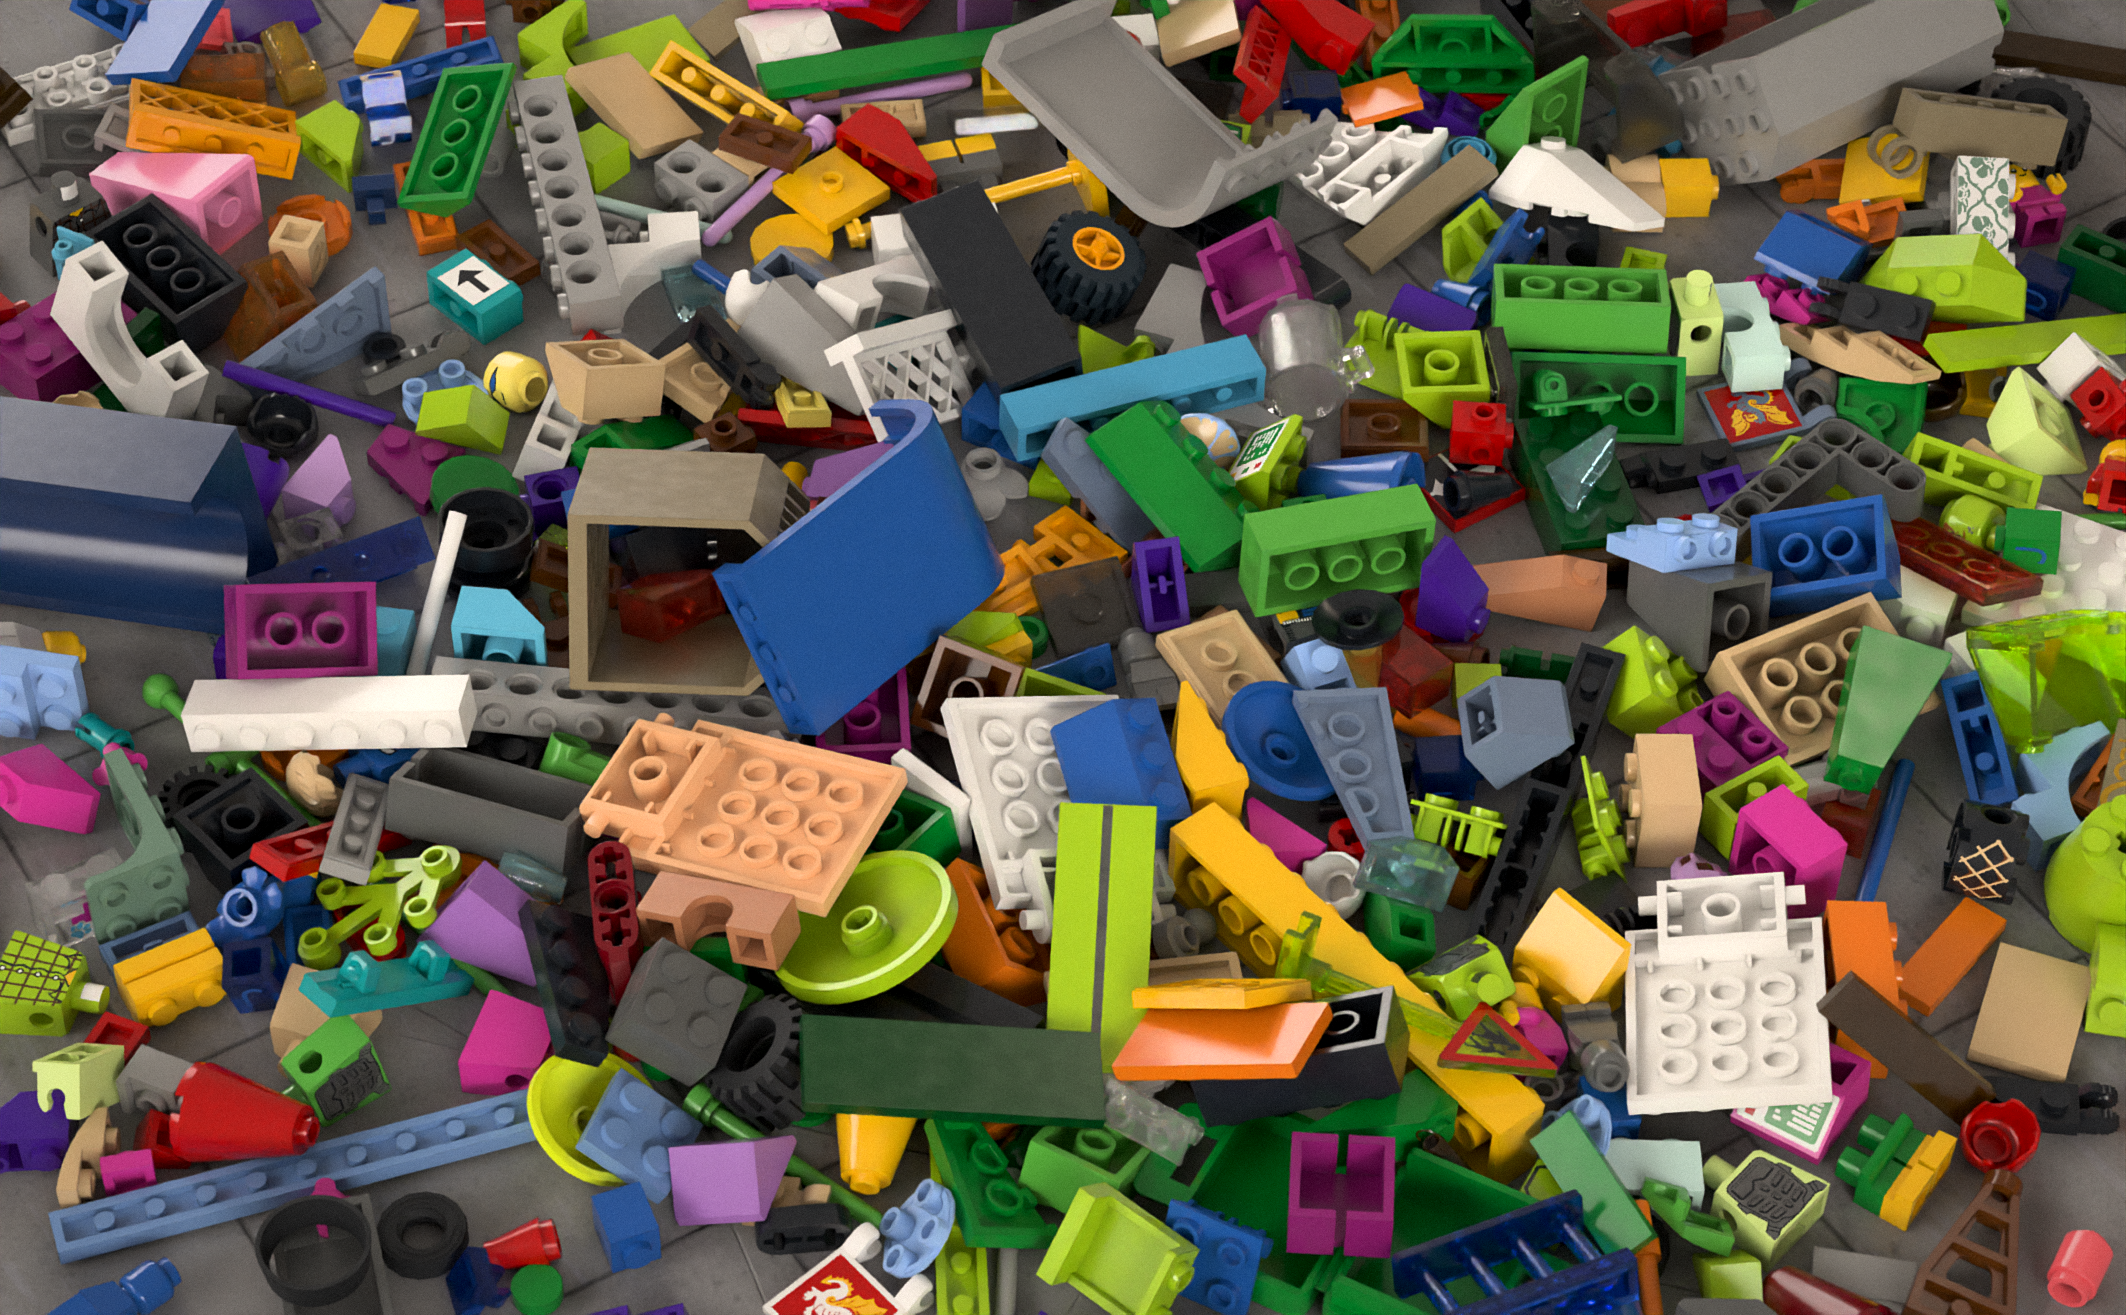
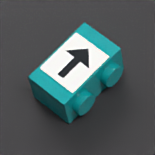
M465 248L426 272L430 304L484 346L524 322L523 294L519 286L514 281L504 278L486 260L479 259L468 249Z

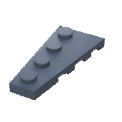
M376 266L239 364L302 383L362 354L363 345L370 337L381 333L392 334L385 275ZM235 381L252 395L254 406L263 395L273 394V392Z
M1387 688L1294 691L1292 698L1293 706L1365 852L1412 850L1415 837Z

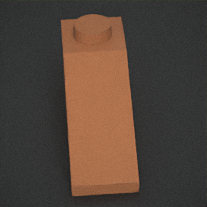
M1563 554L1472 565L1489 588L1486 608L1492 612L1592 632L1606 598V563Z

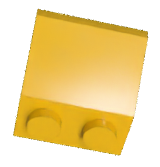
M1559 887L1549 897L1516 945L1511 977L1514 982L1528 983L1536 988L1542 1005L1561 1024V1006L1608 1001L1612 1013L1621 1006L1626 979L1625 971L1628 967L1632 944Z

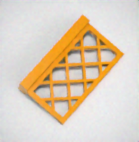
M136 78L131 80L129 127L126 136V147L155 153L248 154L254 157L256 173L292 180L301 146V136H297L296 111Z

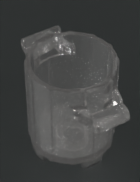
M1297 293L1285 295L1277 299V306L1267 311L1261 324H1259L1261 361L1266 368L1264 400L1255 403L1283 419L1296 414L1303 416V423L1321 422L1339 411L1345 399H1347V391L1349 394L1353 393L1354 384L1360 382L1363 378L1371 377L1375 372V368L1363 346L1343 347L1341 318L1333 304L1327 305L1310 299L1298 300ZM1351 359L1356 370L1351 371L1346 360Z

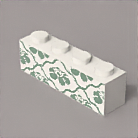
M1957 157L1951 170L1950 235L1981 233L2015 267V254L2008 252V238L2012 239L2015 232V214L2009 213V199L2014 198L2016 187L2015 174H2009V158ZM2005 322L1965 324H1967V330L1999 327L2003 326Z

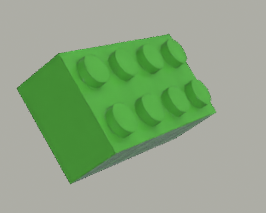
M1494 264L1491 300L1493 348H1502L1508 352H1522L1525 349H1545L1550 353H1566L1569 350L1588 351L1592 354H1611L1612 352H1630L1634 355L1653 356L1656 353L1667 354L1671 303L1666 269Z
M1418 484L1244 514L1238 582L1255 618L1316 607L1325 599L1337 593L1355 589L1376 590L1387 594L1419 588L1422 563L1431 553L1433 547L1436 518Z

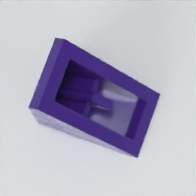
M1179 536L1133 542L1131 589L1146 633L1171 630L1191 624Z

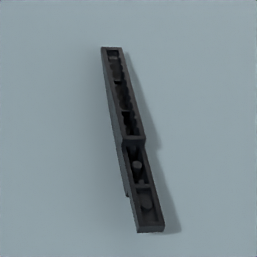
M1581 642L1565 683L1575 743L1569 746L1561 755L1550 758L1535 767L1531 772L1530 778H1526L1464 942L1476 935H1480L1496 945L1503 956L1508 970L1513 961L1514 949L1525 932L1571 816V810L1585 777L1581 756L1585 755L1590 764L1596 750L1597 737L1612 700L1625 661V654ZM1485 1014L1479 1023L1483 1022L1485 1026L1489 1016Z

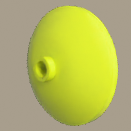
M609 1052L598 1068L559 1058L554 1054L536 1071L528 1088V1117L538 1142L556 1164L583 1181L607 1187L628 1185L575 1149V1146L610 1080L621 1068L651 1089L653 1087L632 1065Z

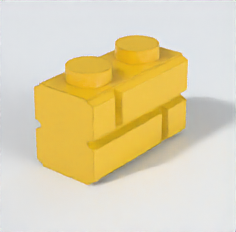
M205 927L113 965L119 995L128 1011H130L133 1020L149 1027L153 1025H167L174 1021L179 1014L198 1006L209 1007L215 1005L223 996L232 992L226 962L218 948L215 947Z

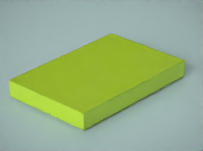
M675 14L565 50L573 66L629 52L650 73L672 40L710 63L709 57ZM656 80V82H657L661 87L664 86L663 84H661L659 81Z

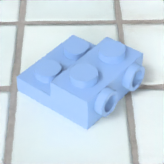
M1707 513L1693 514L1692 520L1688 521L1676 518H1659L1656 525H1629L1625 532L1607 534L1606 551L1662 573L1735 564L1738 529L1719 522V516Z
M0 645V735L35 740L41 726L75 731L77 726L87 731L85 726L78 723L83 715L90 713L79 656Z

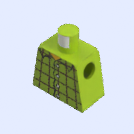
M14 931L0 960V1034L63 1037L70 1032L79 1011L98 1015L104 1014L109 1003L110 989L105 985L91 983L85 955L77 950L28 933Z

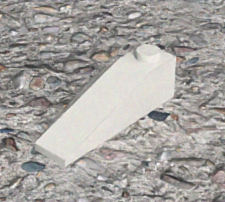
M1545 136L1541 138L1540 143L1523 145L1489 190L1490 199L1516 208L1531 210L1533 209V204L1552 207L1551 215L1560 217L1567 215L1577 217L1588 216L1589 223L1633 232L1664 227L1665 218L1585 151L1567 145L1566 139L1562 137Z

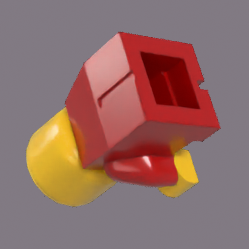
M2125 439L2112 441L2102 449L2099 456V465L2090 475L2086 489L2083 492V503L2085 505L2091 504L2097 506L2098 510L2117 512L2118 508H2121L2122 513L2126 514Z

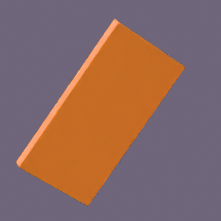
M1329 1002L1282 1003L1249 1009L1149 1008L1111 1067L1116 1080L1294 1079L1298 1077L1333 1019V1014Z

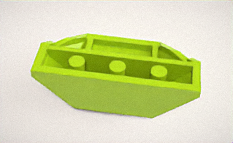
M1981 233L1897 237L1859 282L1933 300L1936 303V307L1931 321L1958 324L2025 321L2027 280Z

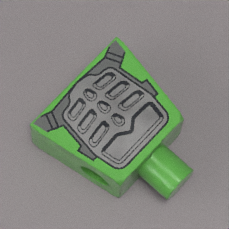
M350 1015L329 1018L288 1053L281 1062L291 1084L282 1090L281 1093L311 1106L315 1117L319 1119L320 1126L322 1127L331 1126L392 1090L371 1040Z

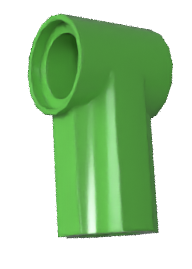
M552 732L538 771L593 786L611 758L591 750V745L582 738L569 733Z

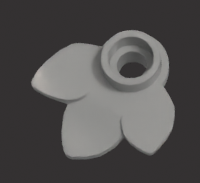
M980 447L973 449L967 454L962 463L961 472L984 521H991L1002 514L1005 509L1006 498L1020 499L1027 497L1028 484L1026 478L1021 472L1005 467V463L997 451L991 448Z

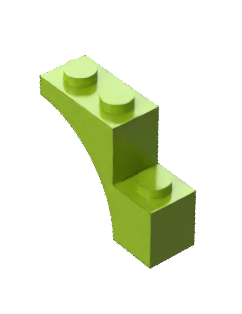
M583 0L566 1L517 34L520 65L528 70L523 74V81L562 75L573 117L589 108V105L564 79L568 68L574 67L569 61L565 50L575 47L582 38L589 34L587 3Z

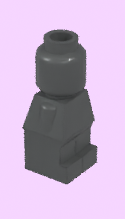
M1130 628L1120 636V643L1117 648L1120 663L1126 674L1125 682L1130 698H1155L1167 735L1172 734L1180 691L1176 675L1162 659V655L1155 646L1156 639L1142 628Z
M1608 1001L1561 1006L1562 1032L1569 1048L1566 1057L1570 1067L1583 1072L1592 1088L1600 1092H1615L1622 1088L1629 1077L1630 1067L1618 1039L1617 1021L1614 1022L1611 1016V1007Z

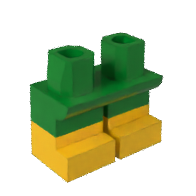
M1903 1112L1895 1123L1870 1113L1862 1124L1856 1143L1874 1153L1872 1156H1869L1850 1145L1847 1146L1837 1161L1834 1175L1856 1188L1853 1198L1855 1204L1906 1232L1926 1203L1927 1198L1931 1196L1948 1171L1957 1138L1941 1130H1938L1934 1137L1913 1127L1912 1120Z

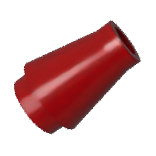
M537 1217L493 1240L483 1242L485 1257L491 1272L501 1269L523 1268L531 1264L552 1266L551 1261L563 1258L561 1243L553 1218L541 1221Z

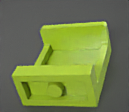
M1102 1182L1079 1188L1036 1275L1051 1286L1065 1282L1069 1283L1112 1315H1172V1311L1169 1309L1177 1294L1183 1291L1192 1280L1195 1268L1192 1265L1200 1249L1112 1186Z

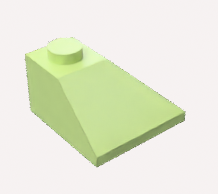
M2020 366L2013 370L1986 424L1991 440L1988 448L2011 465L2040 475L2082 474L2088 470L2069 408Z

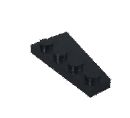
M528 899L518 911L555 1056L598 1068L608 1056L609 1042L604 1039L609 1030V979L594 939L593 917L565 910L556 905H547Z

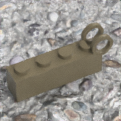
M1903 87L1893 124L1882 126L1873 132L1867 144V152L1872 161L1882 166L1885 172L1897 179L1913 175L1921 166L1923 156H1926L1927 152L1939 153L1942 157L1955 161L1958 156L2009 158V161L2016 166L2031 170L2036 169L2037 165L2054 167L2068 119L2049 105ZM1887 134H1897L1899 137L1891 140L1883 149L1881 158L1878 157L1876 147L1880 139ZM1909 148L1914 152L1913 160L1906 168L1901 170L1892 169L1891 166L1898 164L1904 159Z

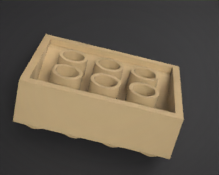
M1868 592L1718 652L1704 681L1714 697L1729 690L1789 747V751L1783 760L1792 768L1824 755L1830 750L1849 652L1863 625L1899 635L1873 594ZM1935 690L1919 715L1941 706L1942 701Z

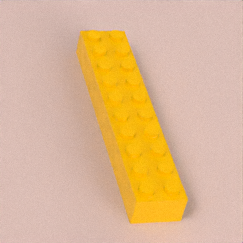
M1213 802L1170 828L1168 875L1173 880L1176 889L1173 897L1187 910L1202 908L1209 911L1217 923L1215 937L1231 952L1237 951L1238 958L1259 978H1307V981H1311L1312 998L1286 1003H1301L1394 985L1411 1034L1404 1075L1418 1068L1459 1103L1454 1126L1455 1133L1448 1144L1476 1173L1504 1185H1507L1535 1165L1537 1151L1530 1140L1541 1131L1545 1104L1533 1088L1524 1086L1507 1070L1505 1065L1441 1059L1439 1057L1440 1053L1462 1024L1454 1022L1439 1008L1436 1000L1430 994L1422 992L1406 978L1403 970L1396 963L1389 962L1372 946L1365 934L1359 931L1356 932L1346 923L1332 904L1322 901L1310 890L1299 874L1291 872L1275 857L1270 847L1264 843H1259L1250 835L1236 816L1226 813L1216 802ZM1469 1037L1465 1040L1469 1045H1476ZM1464 1043L1456 1052L1457 1054L1498 1057L1494 1054L1477 1052V1050H1482L1466 1046Z

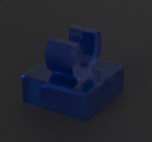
M467 1246L445 1278L455 1315H480L485 1306L500 1308L511 1295L509 1288L497 1287V1283L504 1275L505 1270L500 1265L490 1264L486 1248Z

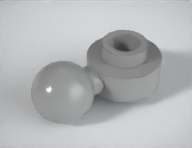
M1193 908L1185 912L1182 917L1173 916L1155 925L1152 934L1156 953L1160 959L1196 956L1199 953V947L1210 943L1215 937L1217 923L1214 916L1202 908Z

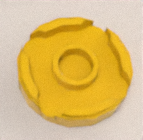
M782 214L767 219L755 228L750 238L751 256L754 259V265H757L779 245L811 248L829 262L834 257L833 234L826 235L800 214Z

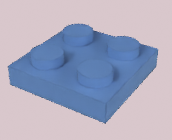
M621 1068L610 1080L575 1149L628 1185L640 1181L646 1197L658 1205L668 1195L672 1187L668 1148L694 1143L703 1124Z

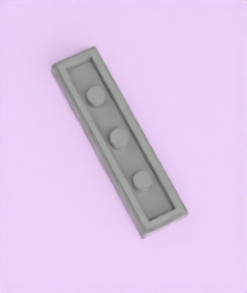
M349 773L319 872L366 886L386 819L389 784L355 773Z

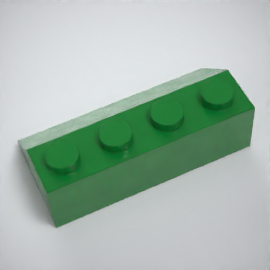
M1543 352L1507 353V422H1512L1515 419L1541 416V414H1537L1536 410L1526 406L1525 401L1534 400L1532 385L1534 374L1540 369L1547 368L1563 375L1567 384L1568 396L1608 391L1622 395L1623 400L1611 401L1612 409L1598 411L1611 442L1683 444L1686 357ZM1580 405L1567 406L1568 412L1585 410L1580 409Z
M1163 400L1139 402L1091 433L1085 439V442L1165 538L1179 536L1182 559L1194 573L1239 567L1244 514L1261 510L1240 494L1235 488L1236 482L1231 474L1214 463L1207 454L1208 448L1205 443L1197 436L1188 432L1180 422V414L1172 405Z

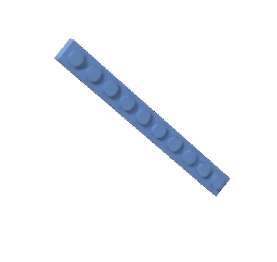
M528 1088L315 1143L313 1147H309L301 1156L258 1158L49 1212L60 1264L63 1265L276 1209L293 1199L311 1195L315 1190L316 1181L321 1178L334 1180L336 1189L341 1192L535 1141L537 1138L532 1130L527 1111Z

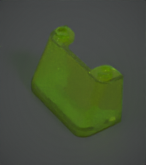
M2069 609L1966 628V648L2005 743L2014 745L2016 753L2044 752V745L2054 742L2053 734L2067 732L2073 727H2083L2101 721L2111 733L2110 735H2113L2118 719H2126V611Z

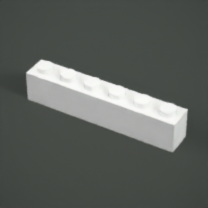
M469 675L194 680L181 717L191 752L467 747L477 715V707Z

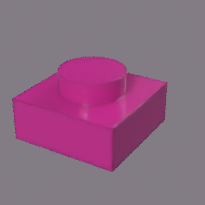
M151 1148L139 1151H123L116 1155L99 1157L106 1197L158 1184Z

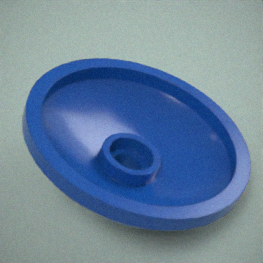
M1260 681L1240 689L1225 708L1222 718V731L1225 734L1226 744L1236 761L1241 762L1245 766L1248 778L1275 795L1297 801H1316L1335 794L1336 791L1292 703L1294 691L1305 689L1280 681Z

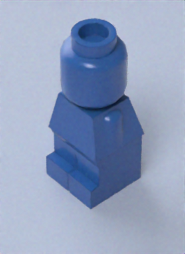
M165 1257L157 1262L146 1260L122 1276L119 1280V1286L114 1281L81 1289L73 1297L46 1315H148L174 1296V1287L181 1283V1277L175 1266Z

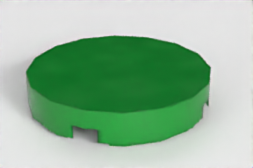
M464 455L452 457L439 465L432 476L429 498L434 510L439 514L441 506L451 496L464 490L491 487L504 489L518 496L519 487L515 478L512 477V474L503 465L487 457Z

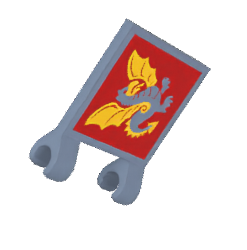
M1797 358L1791 361L1790 370L1784 372L1782 389L1731 393L1728 383L1725 382L1697 389L1696 396L1718 439L1727 438L1734 452L1784 441L1789 435L1804 436L1822 422L1837 418L1834 408L1829 404L1818 406L1802 416L1789 389L1795 390L1797 383L1807 377V373H1810L1812 368L1805 358Z

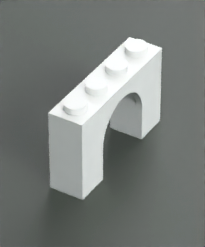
M103 241L67 258L50 313L53 319L129 413L193 421L209 375L207 369L183 340L149 358H146L141 353L126 328L121 311V297L129 273Z

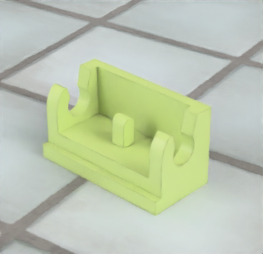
M78 1042L32 1061L33 1072H37V1097L42 1111L47 1112L52 1109L53 1100L51 1095L54 1088L62 1090L65 1094L64 1108L67 1119L81 1120L91 1115L97 1107H109L120 1102L116 1079L124 1070V1045Z

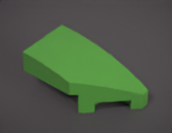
M1649 1177L1644 1178L1640 1189L1642 1195L1672 1229L1689 1242L1729 1258L1735 1237L1728 1220L1690 1210L1691 1200L1686 1188Z

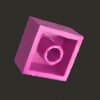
M1782 784L1740 808L1728 871L1732 875L1784 872L1785 886L1805 885L1806 904L1787 905L1788 919L1814 918L1825 911L1827 900L1836 899L1848 843L1843 840L1841 834L1836 829L1829 827L1817 816L1804 799L1797 797Z

